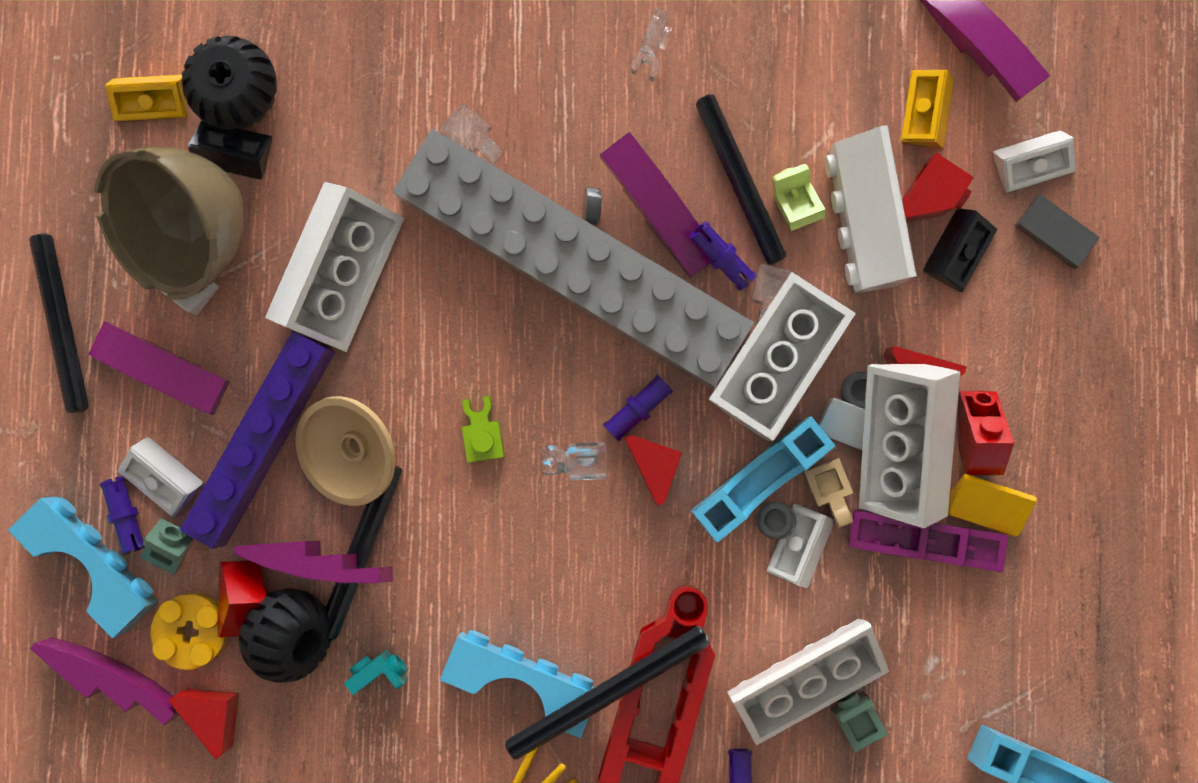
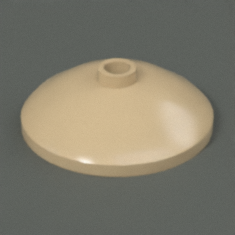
M333 396L314 403L303 413L296 430V452L303 472L310 483L321 494L342 505L360 506L372 502L387 490L395 471L394 446L385 425L370 408L351 398Z

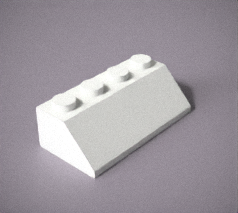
M880 126L834 143L829 149L828 155L824 158V165L827 177L833 178L835 191L831 193V202L834 213H839L842 225V227L838 228V240L841 249H846L849 262L845 264L846 281L849 286L853 285L854 294L897 287L916 277V271L888 126Z
M324 182L265 318L347 352L405 218L347 187Z
M791 272L708 400L764 440L774 441L856 313Z
M927 364L868 365L859 493L860 509L921 528H926L948 516L960 371Z
M857 619L848 625L838 628L834 633L807 645L803 650L787 659L773 664L769 669L742 681L738 686L727 691L757 746L889 672L872 626L868 621Z

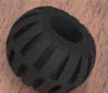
M225 35L222 38L216 36L207 39V43L204 45L200 43L193 49L195 53L187 57L184 64L185 70L182 72L181 84L183 93L191 110L204 122L221 129H244L252 126L254 122H259L266 116V111L271 110L275 101V94L277 93V79L271 60L257 45L237 36Z
M291 588L275 590L266 594L267 596L259 603L260 608L257 610L251 609L245 615L247 619L245 622H242L239 631V648L247 666L260 678L276 683L298 681L306 677L308 673H312L318 667L319 661L322 662L326 656V649L330 648L332 641L331 639H326L331 622L329 616H325L326 607L311 593Z

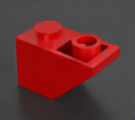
M960 391L958 395V449L966 474L1004 475L1014 441L997 392Z

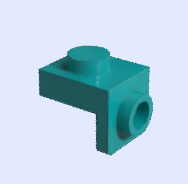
M386 649L372 661L366 655L349 669L352 676L344 682V685L354 695L381 673H384L398 690L408 680L405 674L408 669L397 654L391 655Z

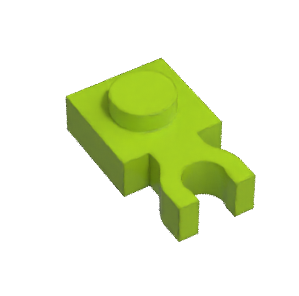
M490 395L483 396L484 408L480 412L472 410L470 399L462 400L463 410L471 421V425L461 426L467 463L505 457L499 420L491 422L489 420L492 410Z

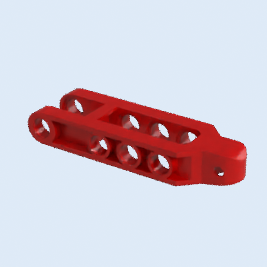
M682 585L672 591L664 615L641 627L630 666L652 654L656 643L660 642L661 638L669 636L677 639L697 626L704 627L708 603L706 597L698 588L692 585ZM710 644L690 657L665 747L630 738L634 718L640 712V699L644 685L620 698L596 783H619L625 761L657 770L654 783H679L715 658V653Z

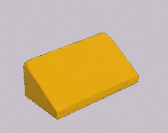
M948 70L911 71L901 134L902 143L931 148H944L954 86V77Z
M182 75L112 79L105 84L113 121L187 117V100L181 84Z
M964 474L950 491L948 515L1017 537L1022 532L1037 497Z

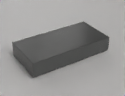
M1041 194L1034 198L1015 224V227L1073 269L1081 265L1100 239L1099 236Z

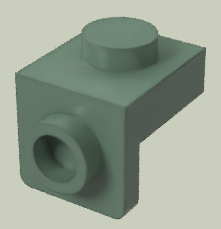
M161 518L145 537L143 542L145 548L140 558L174 575L180 568L194 538L181 532L179 526Z
M856 691L838 700V705L830 709L855 753L888 735L873 708L874 704L871 698L863 691L859 694Z

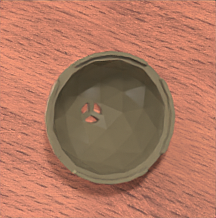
M146 147L122 151L104 162L98 172L95 183V192L101 194L102 213L97 218L109 248L125 271L145 289L155 288L168 294L167 299L171 300L187 299L200 293L212 284L234 258L243 234L244 201L233 179L213 162L199 155L173 147Z

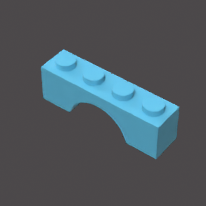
M812 416L804 417L692 508L690 512L711 538L718 543L744 522L753 510L786 482L810 468L832 450L835 444Z
M62 497L40 498L8 531L33 557L48 555L54 552H64L82 562L88 570L92 581V597L86 612L112 639L128 633L159 602L152 595L154 592L152 587L142 578L135 577L126 568L128 566L126 560L119 553L110 551L101 542L102 536L94 527L89 524H83L75 515L76 509L69 501Z
M469 630L468 634L461 632L458 635L440 677V681L474 695L484 685L496 679L513 678L521 680L530 685L540 696L545 709V717L595 688L593 686L594 681L586 676L573 673L572 677L562 674L558 672L559 667L552 662L544 659H538L537 663L523 657L524 652L506 644L499 648L488 643L489 637L473 630ZM589 717L565 732L581 739Z
M981 724L967 756V759L980 770L1009 783H1114Z

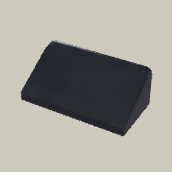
M201 120L188 144L189 152L213 162L225 172L262 179L273 139L270 135L243 129L217 128Z
M957 209L923 271L958 292H963L994 237L997 228L976 210Z

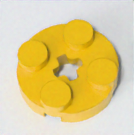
M186 593L164 602L154 615L151 624L150 637L154 656L159 660H164L168 665L182 670L197 669L211 662L224 650L229 638L218 637L219 615L218 606L216 605L218 603L213 598L200 593ZM188 621L193 622V628L199 630L198 636L191 637L190 641L185 639V635L182 634V627L186 626Z

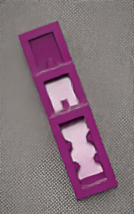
M920 0L961 54L967 50L988 78L993 74L996 76L1015 102L1050 77L1049 73L1029 49L981 0Z
M628 132L602 152L600 159L623 186V191L645 217L647 225L687 275L691 278L708 265L710 258L689 236L693 230H696L697 233L700 232L706 239L707 237L697 228L699 226L698 222L633 135Z
M105 321L88 354L112 368L209 415L215 414L230 382L193 362L173 354V352Z
M854 510L848 547L1003 573L1008 535L938 523L921 528L876 513Z
M320 541L234 546L235 555L266 568L302 578L337 583L393 582V566L357 569L356 554L321 556Z
M54 637L36 642L30 648L86 699L103 692L124 712L140 704L163 725L179 716L178 712L168 701L174 695L157 682L121 661L91 648Z

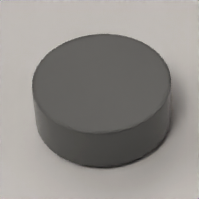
M586 187L584 191L583 220L592 225H597L601 216L602 195L599 188Z
M856 372L843 380L840 392L844 402L863 409L865 408L867 372Z
M770 502L764 505L757 517V524L762 534L776 540L785 539L790 536L795 530L797 523L793 509L781 502Z

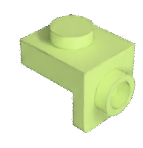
M807 164L785 169L773 176V198L791 231L825 218V208L810 183V170Z

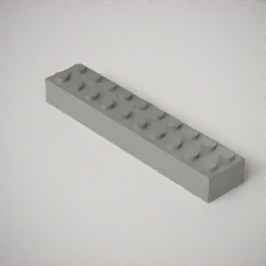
M433 128L393 190L395 196L402 203L710 389L716 387L754 324L753 321Z

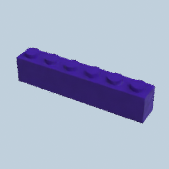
M292 331L181 526V532L212 549L227 545L333 358L334 351L303 334Z

